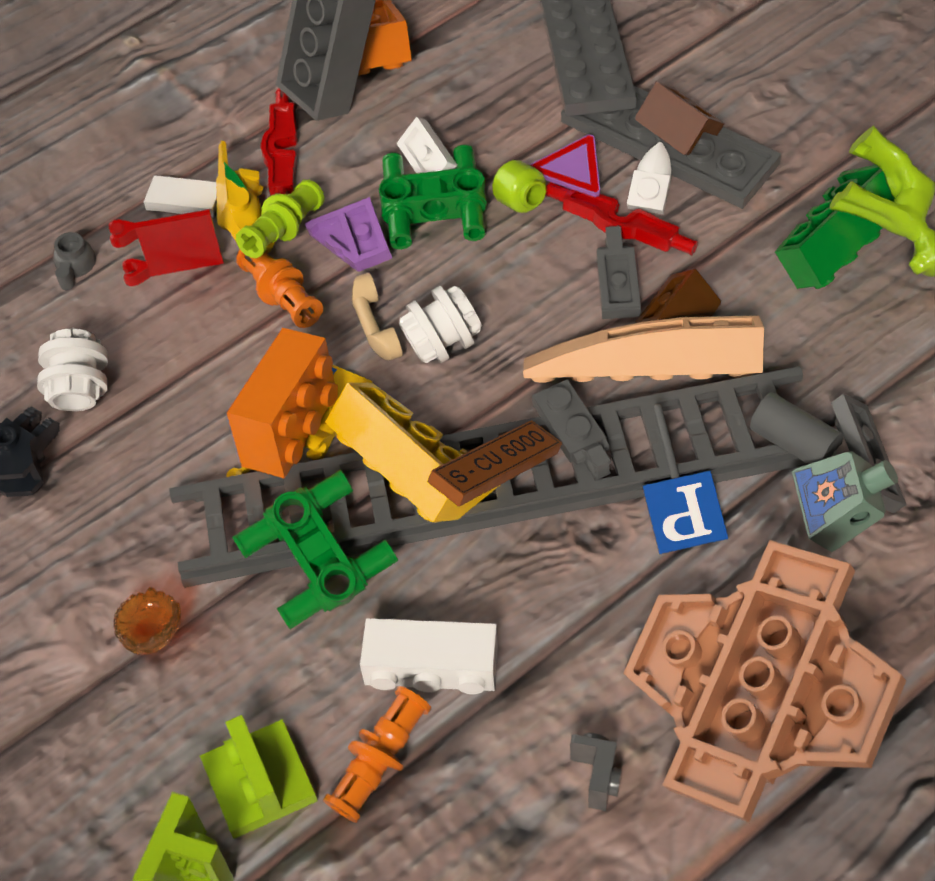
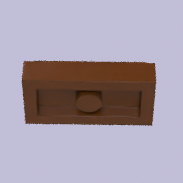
M657 81L635 116L636 121L686 156L691 154L704 132L717 136L725 124L674 87Z
M697 269L680 272L668 278L635 323L679 317H712L721 305V300Z

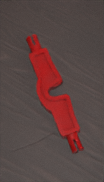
M279 88L275 91L276 103L269 105V129L264 133L261 140L263 161L268 168L270 196L277 193L288 195L295 191V175L298 164L296 152L283 149L296 146L298 141L295 129L294 104L289 103V97L284 92L282 97Z
M553 182L548 183L546 186L545 196L563 202V210L592 221L597 228L605 233L606 227L621 226L622 239H635L665 252L673 247L693 256L698 247L697 240L679 234L680 227L661 220L642 209H636L625 217H619L616 214L619 212L620 205L618 200L601 194L593 197L573 189H567Z

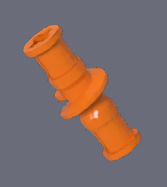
M241 250L238 251L236 262L242 270L253 275L256 281L258 297L264 303L271 306L279 305L282 309L287 310L291 314L293 323L299 328L310 327L318 321L323 312L322 302L318 298L309 296L302 286L304 282L303 274L297 267H293L288 259L281 258L276 260L266 250L258 258L249 257L251 259L249 262L245 254ZM309 307L314 311L313 314L308 310Z
M397 687L395 690L397 697L385 715L379 718L374 726L373 733L360 729L359 737L363 742H350L348 749L356 758L351 760L345 769L346 774L332 795L326 794L323 798V802L354 823H357L360 819L358 812L371 792L375 791L381 783L382 775L389 767L402 771L404 766L397 759L396 754L408 742L409 734L421 716L429 714L432 709L425 699L406 687Z

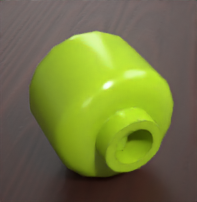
M511 160L501 166L495 174L492 184L493 195L498 202L517 213H527L538 207L544 200L546 179L543 173L520 160Z

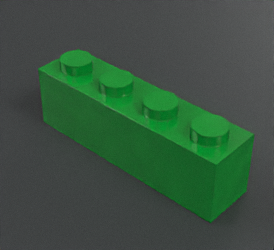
M871 165L842 172L837 178L840 185L837 188L834 186L828 188L822 195L826 202L812 207L806 214L809 221L797 225L777 248L775 253L797 289L808 287L820 289L827 286L835 279L834 274L841 267L850 264L858 257L857 252L864 245L873 242L881 235L880 230L883 227L852 214L829 209L835 195L838 192H842L851 181L873 194L894 201L895 198L887 184L885 174L879 166Z

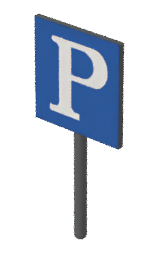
M655 404L654 412L672 479L643 485L642 489L659 555L727 540L728 535L711 471L684 477L679 476L662 406Z

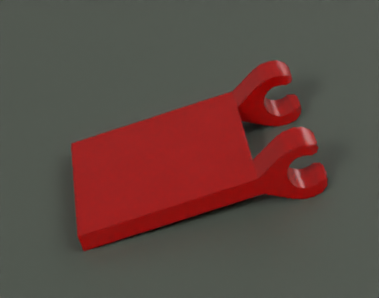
M210 209L135 223L121 219L113 220L109 223V230L112 234L110 235L112 246L122 248L139 239L146 260L142 261L132 258L123 262L122 267L126 273L123 278L126 285L130 287L137 286L153 276L224 264Z

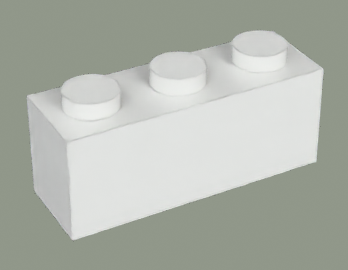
M366 618L360 661L364 684L371 685L379 690H392L395 687L403 686L415 687L423 692H435L439 689H458L466 694L495 691L498 653L496 624Z

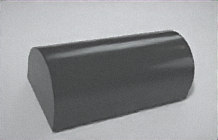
M773 392L767 394L760 402L750 423L752 431L807 464L831 457L843 441V433Z

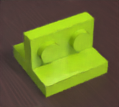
M237 716L225 722L231 738L223 741L224 745L199 755L233 839L318 801L283 719L250 733L243 716Z
M172 792L132 881H234V877L217 846V842L206 835L207 831L190 797Z

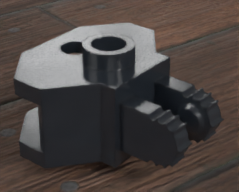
M32 406L24 410V413H21L13 422L6 418L0 423V493L6 497L33 495L44 484L40 465L45 459L43 450L55 439L60 431V423L50 417L40 424L42 412Z

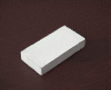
M154 175L144 199L145 208L150 211L177 214L210 209L211 217L214 218L217 212L216 182Z

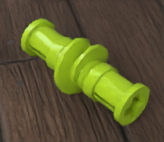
M304 179L295 187V191L291 194L277 193L269 196L263 203L262 215L251 226L243 227L236 234V242L239 249L248 257L258 258L265 253L270 243H274L278 239L282 241L294 239L299 232V225L307 213L319 209L324 203V193L320 186L312 180Z

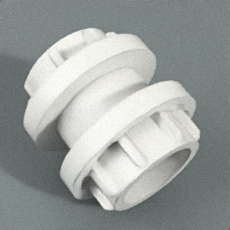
M441 286L431 290L435 299L433 303L421 309L414 300L406 305L409 312L400 317L399 325L421 362L428 363L435 358L440 363L445 362L449 359L445 348L460 341L462 346L467 349L474 344L472 336L480 332L482 324L471 303L457 286H453L446 291Z
M62 329L52 333L50 341L40 346L38 362L44 370L38 374L37 388L44 395V400L52 407L63 411H84L94 407L96 400L107 391V377L101 371L108 364V351L101 345V341L93 333L86 330Z

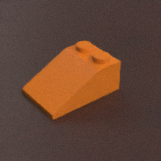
M375 0L358 75L369 73L370 68L383 66L384 69H396L402 67L403 62L412 61L407 22L390 0Z

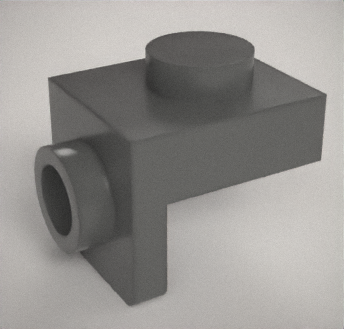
M586 733L583 736L573 734L570 742V759L593 765L588 789V808L606 811L609 795L618 797L622 778V769L615 768L617 742L609 741L605 736L596 733Z

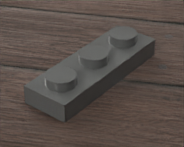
M845 394L832 401L831 404L837 417L835 425L838 431L843 433L849 449L848 452H854L872 466L884 460L889 461L868 406ZM898 483L880 491L886 511L895 513L907 505Z

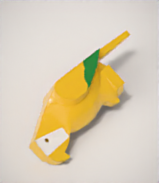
M220 141L218 177L216 179L217 224L229 231L236 241V234L243 227L251 226L262 215L258 196L261 195L263 186L259 182V171L244 168L233 171L228 166L226 141ZM270 243L267 246L268 253L272 250L274 243Z

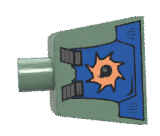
M844 452L792 471L808 539L830 552L837 550L884 517L886 510L880 491L898 483L897 473L889 461L884 460L872 466L854 452Z

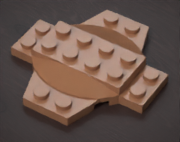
M769 540L753 579L737 585L738 591L727 598H714L712 594L658 595L623 674L674 717L676 725L674 731L680 741V746L663 782L665 788L749 823L766 782L774 785L777 777L789 773L799 766L872 767L905 686L906 679L858 641H854L842 615L838 612L855 573V569L850 563Z

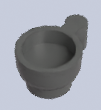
M75 232L64 233L54 242L53 260L57 269L55 275L63 290L73 288L74 279L86 275L93 269L96 263V256L91 245L80 234Z

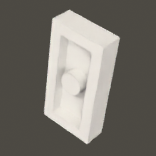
M416 117L397 142V145L416 173L451 170L457 167L456 162L425 119Z

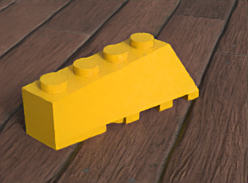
M347 383L325 423L337 433L336 437L341 443L353 448L363 457V463L367 467L383 475L390 482L389 486L394 492L408 498L417 507V512L421 517L434 523L458 520L499 487L491 489L460 507L454 504L427 481L431 470L467 453V451L461 449L459 452L440 442L443 434L433 426L420 421H411L413 412L375 384Z

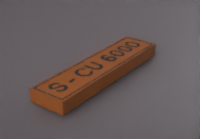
M531 420L431 470L427 482L460 507L558 454L562 442Z

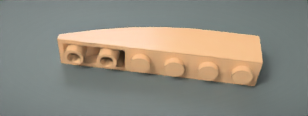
M760 316L679 317L629 324L572 339L524 358L523 375L524 378H532L533 381L539 383L552 382L555 378L571 377L573 381L587 382L595 377L610 376L611 379L616 381H628L633 379L634 376H650V378L655 380H668L673 378V375H689L694 379H708L713 374H729L733 378L751 376L752 373H763L764 326Z

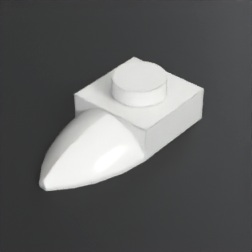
M662 142L654 145L644 155L637 170H634L627 201L628 209H642L646 212L664 215L671 182V163Z

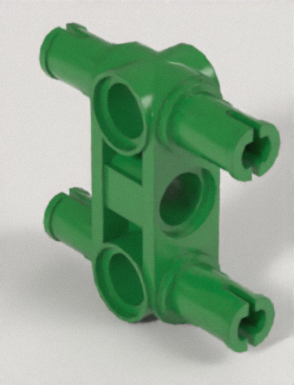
M460 145L453 150L454 161L457 164L455 169L405 175L403 158L400 154L389 153L383 156L384 179L379 185L381 214L383 220L388 224L392 248L402 250L411 246L410 224L457 218L462 220L463 233L466 240L478 241L484 238L483 212L487 206L483 174L476 168L472 146Z
M341 470L309 490L307 487H300L294 492L281 494L274 504L266 508L265 512L262 513L264 518L232 537L245 558L277 538L279 541L284 540L309 579L308 589L277 608L289 629L297 626L322 609L324 612H331L339 606L350 603L357 594L366 589L365 587L368 586L367 581L398 561L386 540L354 560L351 557L347 558L321 518L323 515L322 510L353 492L350 483ZM290 505H298L304 509L302 519L296 523H287L282 520L284 509ZM334 575L346 576L350 581L348 589L340 595L331 594L326 590L328 579Z

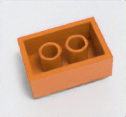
M282 327L227 411V416L242 467L285 479L293 464L296 465L300 461L309 435L317 433L321 418L328 407L334 405L338 396V385L335 384L332 371L333 360L329 356L326 338Z

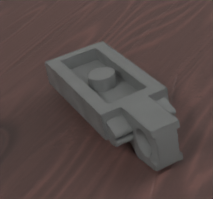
M621 226L606 227V247H598V250H596L602 319L639 317L641 315V304L634 247L622 245Z
M565 380L533 394L532 404L551 434L562 442L560 448L569 462H575L576 465L584 462L595 480L611 473L609 470L611 460L606 451L609 450L610 446L606 436L570 382Z

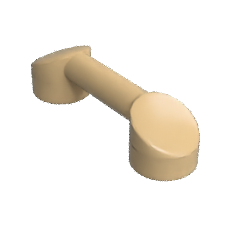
M370 272L356 276L354 279L352 304L368 343L373 351L385 360L389 361L402 357V350L395 329L391 327L380 331L369 305L379 300L376 286Z

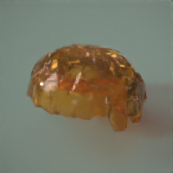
M148 587L145 594L142 592L132 594L121 603L114 614V633L122 645L132 653L138 655L157 653L162 647L169 644L179 628L182 616L180 604L174 600L173 596L166 595L163 591H156L153 587Z

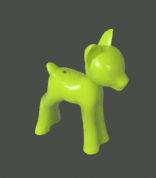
M873 125L852 144L849 153L869 160L879 166L885 174L887 184L895 198L894 201L873 194L851 181L842 192H838L835 195L829 209L867 219L895 235L911 240L915 248L913 258L908 264L915 274L935 277V231L929 228L926 223V216L935 195V181L933 182L931 178L919 170L912 163L907 153L889 141Z

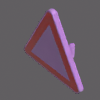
M591 134L530 164V166L542 172L547 181L593 197L600 195L595 137Z

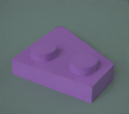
M370 197L305 222L311 237L357 272L393 259Z

